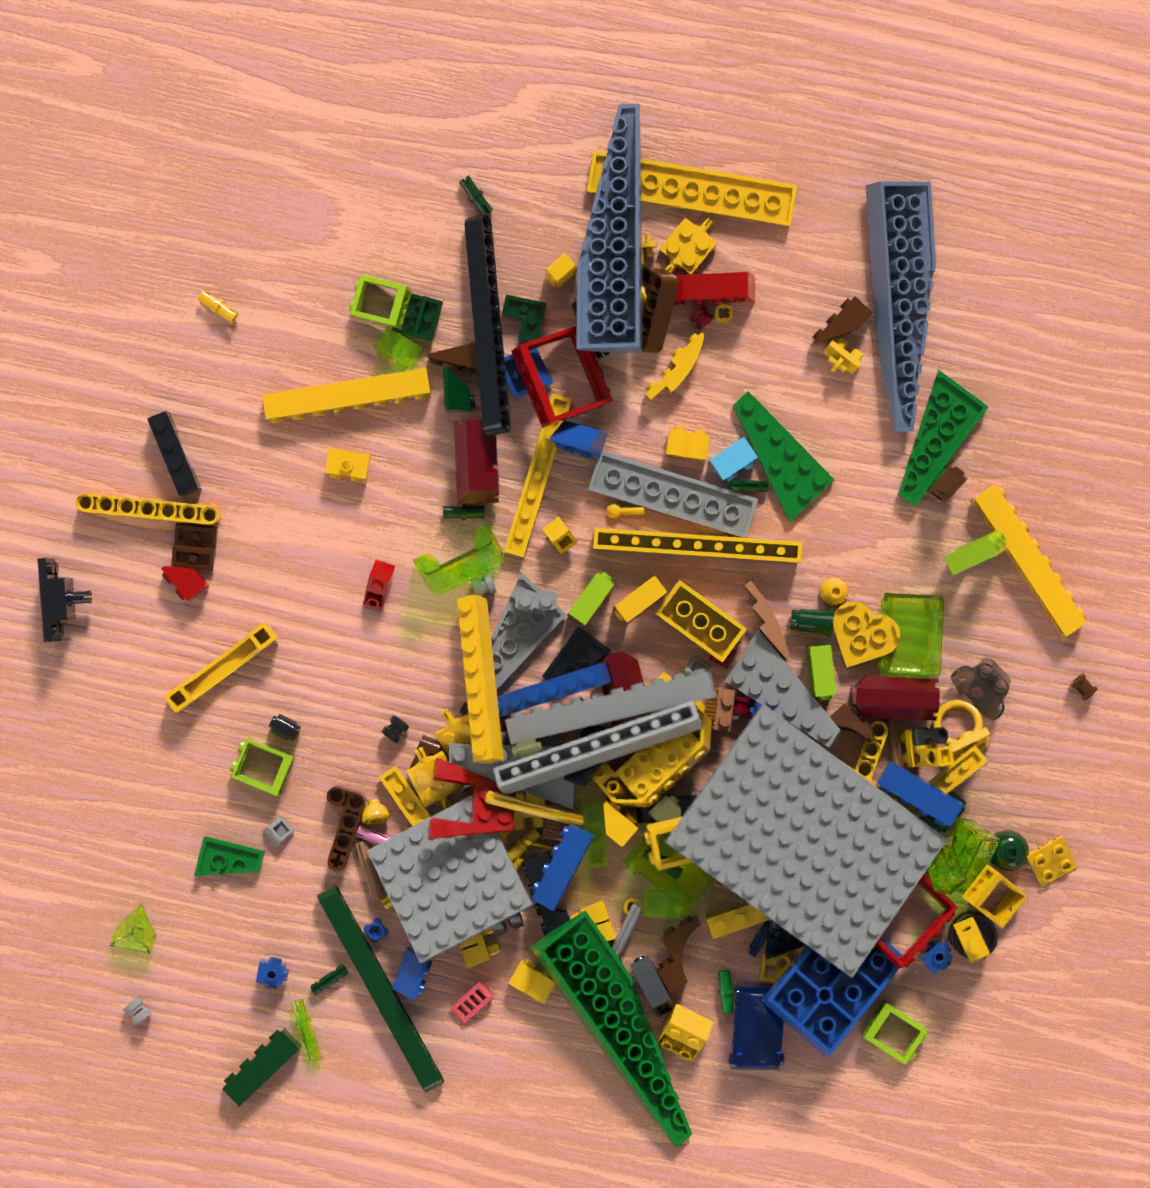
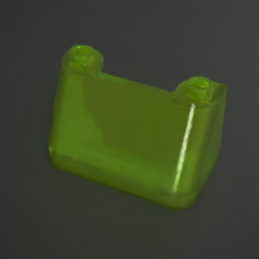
M489 523L477 528L473 533L476 548L441 565L439 561H436L429 554L413 559L418 572L432 593L442 594L502 564L504 553Z
M884 593V597L881 600V608L897 623L901 637L895 650L879 660L878 670L880 671V676L938 679L941 673L943 597L937 595Z
M669 832L656 835L661 855L668 857L682 855L665 842L670 835ZM643 835L623 860L626 864L625 868L633 875L636 873L642 874L672 900L674 905L672 909L680 916L683 914L688 916L719 881L693 862L678 866L684 870L677 880L663 870L657 871L654 864L651 865L650 861L642 857L644 851L650 846L646 844L645 836Z

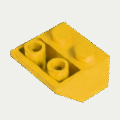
M605 798L603 800L606 834L623 847L638 829L637 819L628 811L624 814L620 810L621 806L612 802L611 799L607 800Z
M676 1004L656 1041L663 1049L669 1050L683 1059L692 1062L707 1042L713 1021Z

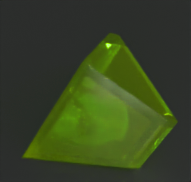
M142 903L115 928L110 941L111 947L151 954L156 935Z

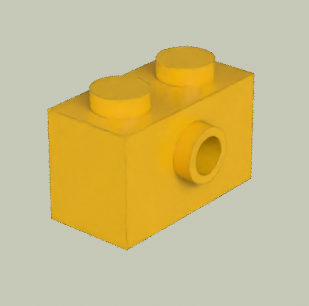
M328 448L325 473L330 474L329 478L342 480V476L350 477L352 482L362 483L363 479L368 480L371 455Z

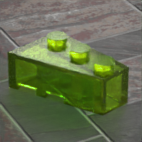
M957 817L945 882L957 892L965 893L987 864L989 865L1000 839L973 819Z

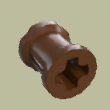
M1082 673L1071 682L1070 686L1072 688L1075 687L1085 701L1098 688L1096 686L1093 687L1085 678L1086 675Z

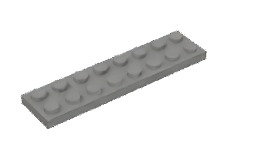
M602 451L601 457L597 459L588 488L589 491L742 538H747L758 502L757 498Z

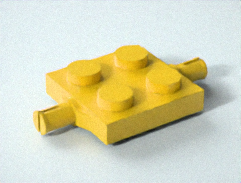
M707 217L700 227L684 218L659 249L670 261L665 270L673 273L678 268L684 270L687 274L695 273L717 246V242L707 234V230L714 224L710 218Z
M449 709L444 710L441 715L447 724L437 730L435 736L449 755L450 743H472L469 713L462 717L454 718Z
M422 747L418 748L419 751L416 749L415 753L419 762L414 767L408 769L406 773L423 806L427 807L436 801H440L444 810L447 809V806L451 807L452 805L447 796L461 788L460 784L433 780L435 759L440 758L448 762L444 752L441 751L427 757Z

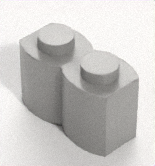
M531 590L515 592V608L519 610H532L535 608L544 611L554 610L557 608V593L551 590H542L537 593Z

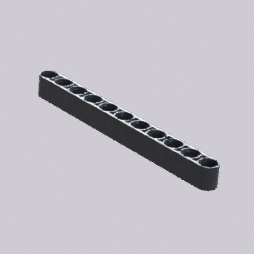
M481 214L467 218L464 226L483 429L488 437L509 433L511 422L492 223L487 214Z

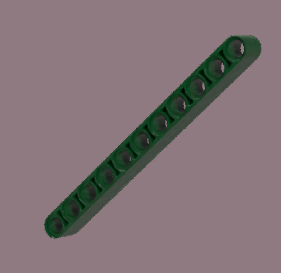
M334 885L317 894L323 910L425 1092H428L444 1083V1079L396 991L393 989L390 980L339 888Z

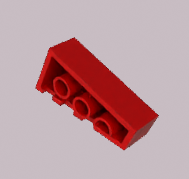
M749 272L675 275L678 278L679 287L674 306H684L685 303L705 305V302H713V304L755 302V277Z

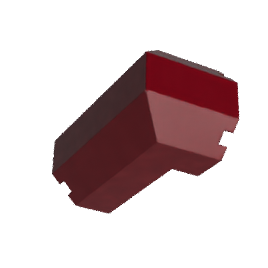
M463 419L462 424L455 420L457 504L499 503V498H495V495H499L498 470L494 469V466H498L497 436L488 437L485 434L482 419Z
M623 651L607 654L604 657L602 663H606L611 679L610 683L601 685L604 696L611 694L610 690L623 687V691L631 689V685L643 683L644 685L637 659ZM652 712L611 721L612 728L652 715Z
M863 675L860 680L851 686L850 703L864 717L937 721V716H934V713L939 712L940 688H935V683H939V679Z

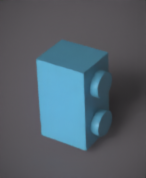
M743 437L710 459L709 463L721 481L727 479L730 482L738 476L737 471L743 467L747 470L755 465L754 460L758 457L745 437Z

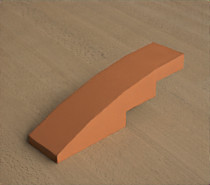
M749 580L743 586L756 600L750 607L763 621L758 629L784 659H787L790 656L777 619L763 595L753 582Z

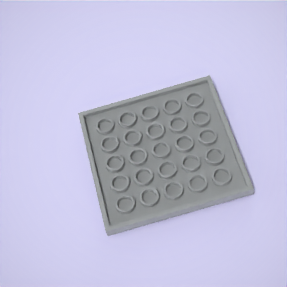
M473 795L433 815L432 818L471 823ZM430 817L367 850L420 963L428 961L533 905L498 833L428 840Z

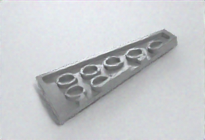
M522 572L491 638L496 690L567 615L558 606L550 611L537 608L532 610H519L515 608V592L531 590L537 593L541 591Z
M758 629L725 682L761 705H766L792 725L828 748H831L841 730Z
M450 743L449 762L496 781L493 768L514 762L511 747L516 745L502 744L504 761L485 765L473 762L472 743ZM542 745L543 751L558 747ZM564 776L521 790L573 809L574 784L565 781Z

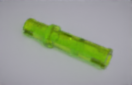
M299 999L300 1009L296 1001L292 1002L291 1005L296 1017L295 1024L299 1026L309 1062L312 1063L316 1062L313 1053H315L317 1061L321 1060L322 1056L310 1022L312 1021L311 1017L308 1016L304 1004V999Z

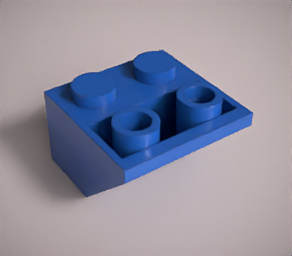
M538 349L531 350L530 354L543 386L546 387L552 384L553 381ZM511 354L504 357L506 379L515 400H518L528 395L514 357Z
M564 420L552 434L550 441L556 443L555 447L562 449V451L571 454L577 453L582 457L593 459V456L601 457L608 434Z
M407 946L393 989L412 1000H415L417 995L421 996L426 982L422 978L424 975L428 976L433 961L428 960L420 963L414 949Z

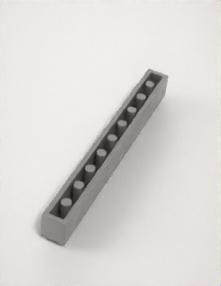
M702 668L692 671L693 675L686 677L684 673L673 675L672 680L664 681V678L651 681L652 685L644 686L643 683L631 685V689L623 691L622 687L610 690L611 694L603 696V692L590 695L591 699L583 700L582 697L571 699V704L563 705L562 702L550 704L551 708L545 710L541 706L530 709L531 713L524 715L522 711L510 714L511 718L505 720L510 743L515 744L674 707L690 701L695 702L715 697L716 691L711 671L705 672V669Z
M693 701L493 768L498 788L504 795H508L702 729L703 725L697 707Z

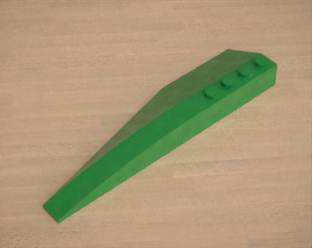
M583 911L546 934L531 946L530 949L615 1069L673 1145L678 1147L692 1135L684 1111L678 1102L677 1093L673 1089L671 1077L665 1068V1062L654 1033L650 1029L648 1017L640 1003V996L635 990L633 978L586 911Z

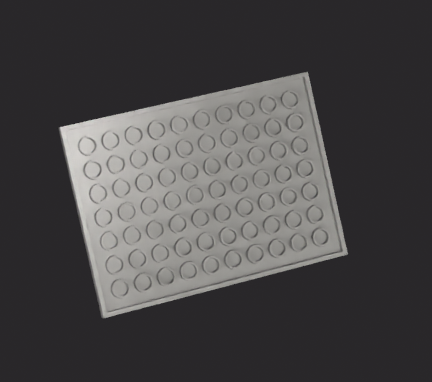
M762 704L665 842L840 970L853 977L948 839L773 710Z

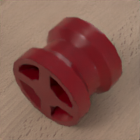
M705 305L689 317L691 322L697 324L699 331L715 318L713 314L707 312Z
M735 696L733 713L749 715L748 704L751 703V698Z

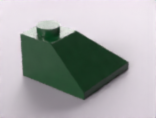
M443 368L444 406L446 413L471 412V407H475V395H471L470 389L448 368Z

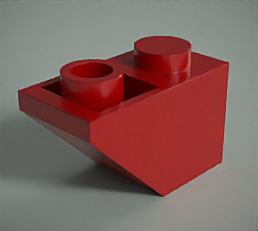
M375 560L368 578L363 605L383 610L393 579L395 565Z
M163 566L161 568L164 572L162 574L163 578L169 584H174L177 588L175 592L182 600L191 601L209 586L197 569Z

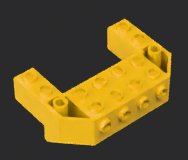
M665 672L657 678H664V681L672 680ZM695 704L703 725L702 729L640 749L617 771L608 761H605L592 779L612 802L621 807H650L710 751L712 721L701 708Z

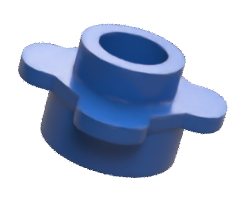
M375 918L373 923L364 927V932L368 934L373 943H377L382 936H387L389 932L387 928H384L382 920L379 918Z

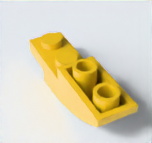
M702 332L699 335L694 333L686 341L688 345L685 348L679 347L671 354L673 358L670 363L675 368L669 367L661 374L663 378L658 383L654 380L646 388L648 392L645 396L649 401L653 400L665 388L672 394L684 381L699 356L704 340Z

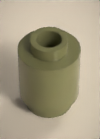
M536 739L516 743V746L511 747L515 761L543 752L541 742H536Z

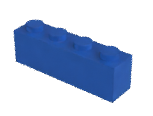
M892 761L888 762L877 781L881 791L888 795L892 792L898 796V801L907 806L909 803L917 807L915 811L923 816L931 815L935 818L933 821L942 827H945V825L951 827L963 807L962 802Z
M571 824L569 827L565 826L560 835L563 840L559 846L555 845L550 855L553 857L550 864H545L541 872L544 875L541 882L537 881L531 891L534 893L532 900L552 911L558 907L595 836L594 834L575 824Z

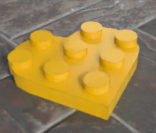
M856 601L846 602L834 612L833 629L846 668L885 656L894 651L898 646L901 637L900 629L897 623L889 616L873 615L867 606Z

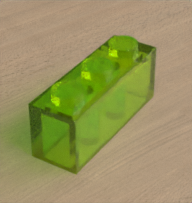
M603 802L582 804L584 830L595 835L586 851L588 869L609 867Z

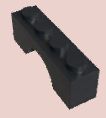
M164 411L147 418L178 495L183 497L202 489L196 473L183 450L171 413Z
M548 851L524 859L525 864H522L525 877L529 876L531 884H528L531 896L534 895L531 891L537 881L541 882L544 876L541 872L545 864H550L551 862ZM539 903L534 904L537 915H542L544 923L541 924L544 936L570 920L567 910L556 908L552 911Z

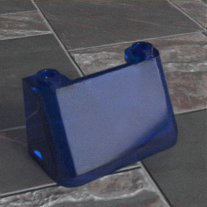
M735 981L736 999L734 1002V1024L730 1048L732 1053H729L728 1060L730 1069L779 1070L780 1066L784 1065V1053H781L784 1021L761 1001L774 984Z

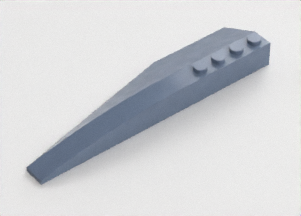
M619 104L611 140L607 148V156L602 168L601 179H599L592 207L590 222H588L585 241L581 249V257L577 265V350L625 354L642 353L640 104Z
M880 181L866 185L876 332L894 432H910L914 430L917 408L915 397L916 394H919V385H917L918 375L922 371L920 361L921 355H924L928 327L926 316L931 305L929 294L930 290H933L934 283L931 281L932 272H935L936 268L931 182Z

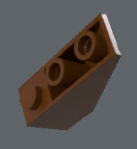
M856 296L852 300L847 298L840 306L842 311L838 315L833 313L826 321L828 326L823 331L820 328L812 338L815 341L811 345L816 346L857 331L873 312Z
M475 343L427 354V358L431 359L432 364L443 366V363L451 364L452 369L463 371V368L470 369L472 374L478 375Z
M948 467L939 473L927 491L940 501L946 502L968 479L964 477L965 473L958 467Z

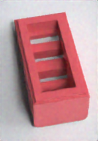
M479 980L450 1010L463 1023H466L494 997V994ZM477 989L485 996L484 999L475 992ZM471 995L479 1001L478 1004L470 998ZM465 1000L472 1005V1010L464 1004ZM459 1006L468 1013L466 1016L458 1009Z

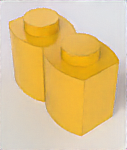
M564 253L545 269V279L552 287L556 285L559 288L577 273V266Z
M674 427L673 430L668 431L665 455L707 461L710 435H706V431L694 430V433L686 432V428Z
M521 959L508 983L545 1004L555 986L554 981L545 969L541 971L536 968L537 964L529 959H526V961Z

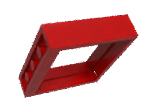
M577 326L519 345L511 350L542 428L603 407L613 401L610 389L604 380V373L596 360L595 351L577 350ZM571 337L596 402L555 416L530 351Z
M923 874L918 884L944 908L942 912L900 958L880 939L874 945L898 969L907 968L910 964H913L915 961L913 957L918 952L922 953L929 944L927 942L931 937L935 938L943 930L941 926L945 922L949 923L955 915L954 912L959 908L925 874Z

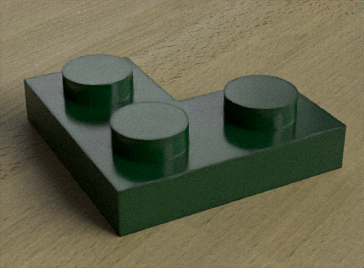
M511 295L505 296L502 316L522 320L518 340L531 342L540 338L547 303Z

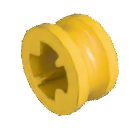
M727 304L717 306L714 311V317L719 323H727L733 316V310ZM727 309L729 311L727 313L729 317H723L721 319L718 316L720 315V313H718V310Z
M630 897L625 900L623 906L625 913L628 914V903H638L640 907H642V904L636 897Z

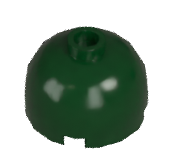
M1002 830L996 832L989 839L987 844L988 857L996 868L1003 871H1015L1027 862L1029 846L1026 839L1020 833L1013 830Z

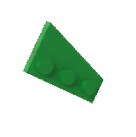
M205 835L194 876L258 872L261 870L265 850Z

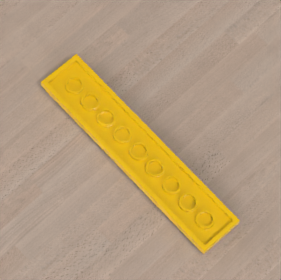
M593 151L587 193L596 194L603 171L604 160L607 156L605 152ZM641 159L642 202L786 227L791 226L797 185Z

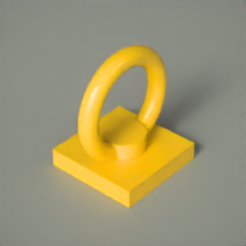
M952 700L940 706L939 712L934 715L937 716V721H933V729L941 727L943 715L954 708L964 709L972 715L974 719L973 732L967 731L956 739L948 737L947 742L944 743L947 746H952L951 751L953 752L954 761L973 745H976L979 750L990 746V733L986 727L983 728L980 712L974 705L963 700Z

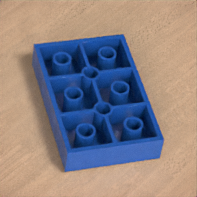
M883 937L879 938L899 958L902 956ZM805 945L761 1001L823 1056H831L899 969L874 946L854 976L850 977L809 946Z

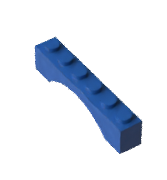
M606 663L590 666L497 696L499 717L610 683L611 679Z

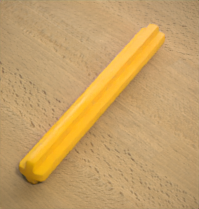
M488 791L485 796V802L568 825L575 824L581 827L584 823L583 815Z

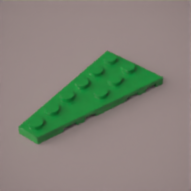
M940 370L937 371L897 494L913 507L917 505L989 407Z
M747 391L733 407L790 523L835 479Z

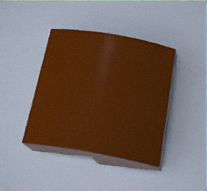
M176 523L172 567L213 571L218 527Z

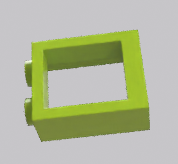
M360 275V279L355 284V297L350 302V315L361 320L402 330L413 290L405 285ZM369 283L397 290L389 319L361 312Z
M997 529L954 549L944 558L952 574L955 575L997 556L1007 548V541L1005 536L999 533Z
M604 571L601 574L597 572L568 613L586 625L614 586L611 582L613 578Z
M831 645L806 646L811 694L817 697L819 701L832 699L831 695H837Z
M247 738L246 741L242 740L238 749L240 753L238 761L234 760L230 771L233 772L231 778L275 796L280 795L295 756L251 738ZM251 746L283 758L272 786L241 773Z
M883 1000L861 1035L906 1065L908 1061L911 1062L917 1053L915 1050L918 1045H922L927 1039L928 1029ZM890 1012L918 1029L903 1055L874 1037Z

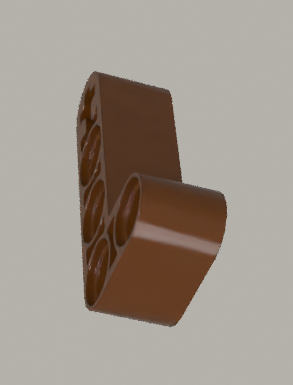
M645 267L642 269V285L648 288L649 292L642 315V352L659 353L664 345L679 281L675 275L665 269Z
M333 786L327 792V801L331 805L344 809L327 862L328 867L337 872L344 869L348 863L361 822V816L367 802L366 796L363 793L343 786ZM332 791H340L342 799L340 801L333 800L331 796ZM352 797H359L362 800V805L354 807L351 803ZM352 816L356 821L355 826H347L345 818ZM346 836L349 839V845L346 847L339 844V837ZM339 851H342L340 861L343 863L336 866L333 859L338 856Z

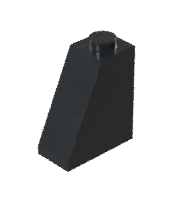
M649 955L636 958L630 966L657 1017H660L672 1011L675 1004Z

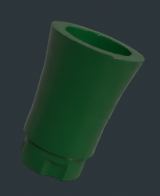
M834 609L792 610L790 629L831 637Z

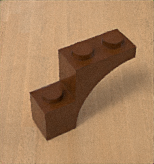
M844 703L830 716L840 730L853 732L864 738L868 743L875 738L872 734V731H874L872 726L867 721L863 723L858 718L860 714L853 706L849 708ZM803 732L805 735H807V736H808L809 738H811L812 740L814 739L813 737H811V736L808 735L807 733Z
M689 915L680 921L681 925L676 928L671 926L663 931L664 935L661 939L673 959L667 958L660 962L657 972L670 993L688 983L683 972L682 953L689 936L701 925L696 915L693 917Z

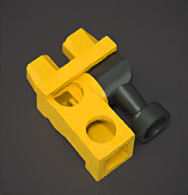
M936 727L932 731L929 728L904 730L905 733L900 734V741L903 745L906 744L907 750L902 755L903 763L908 764V767L954 765L953 752L951 751L952 746L932 748L931 741H934L936 744L947 742L948 731L946 728Z

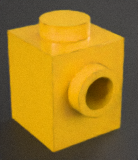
M559 517L542 529L561 555L578 543Z

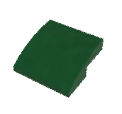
M412 293L402 330L392 327L391 331L432 342L443 301Z

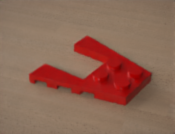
M440 758L435 759L433 780L474 786L471 823L431 817L428 840L437 838L447 839L465 835L467 837L474 836L475 834L505 833L513 830L515 810L485 802V796L488 791L503 794L498 788L496 781ZM516 792L508 794L507 796L516 798Z

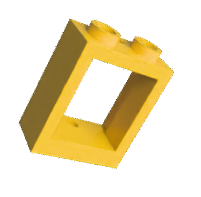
M652 576L614 606L616 608L614 614L621 622L625 620L628 623L666 594L667 591L659 580Z
M682 817L646 825L645 841L651 847V852L648 853L651 865L654 864L657 871L692 863L683 855L660 859L656 835L673 831Z
M988 864L962 895L966 901L1002 929L1028 897ZM1001 881L1010 890L994 911L990 913L981 905Z

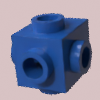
M937 939L934 942L932 940L929 941L928 947L918 955L934 974L940 969H946L952 963L950 960L953 958L950 954L952 949L945 941L940 943Z
M270 957L269 960L261 959L256 982L263 983L265 987L272 989L281 986L283 981H287L289 969H286V963L276 957Z

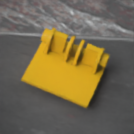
M1055 836L1054 839L1047 842L1048 844L1043 843L1044 847L1039 845L1038 850L1035 849L1029 852L1027 856V862L1030 863L1041 887L1077 868L1063 836L1058 838Z

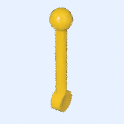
M529 838L524 840L525 846L531 845L549 851L554 849V847L532 842Z

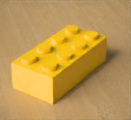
M681 580L677 581L654 613L722 663L747 630V628Z

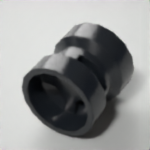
M393 715L390 719L391 724L385 726L381 732L398 744L401 740V732H407L410 726Z

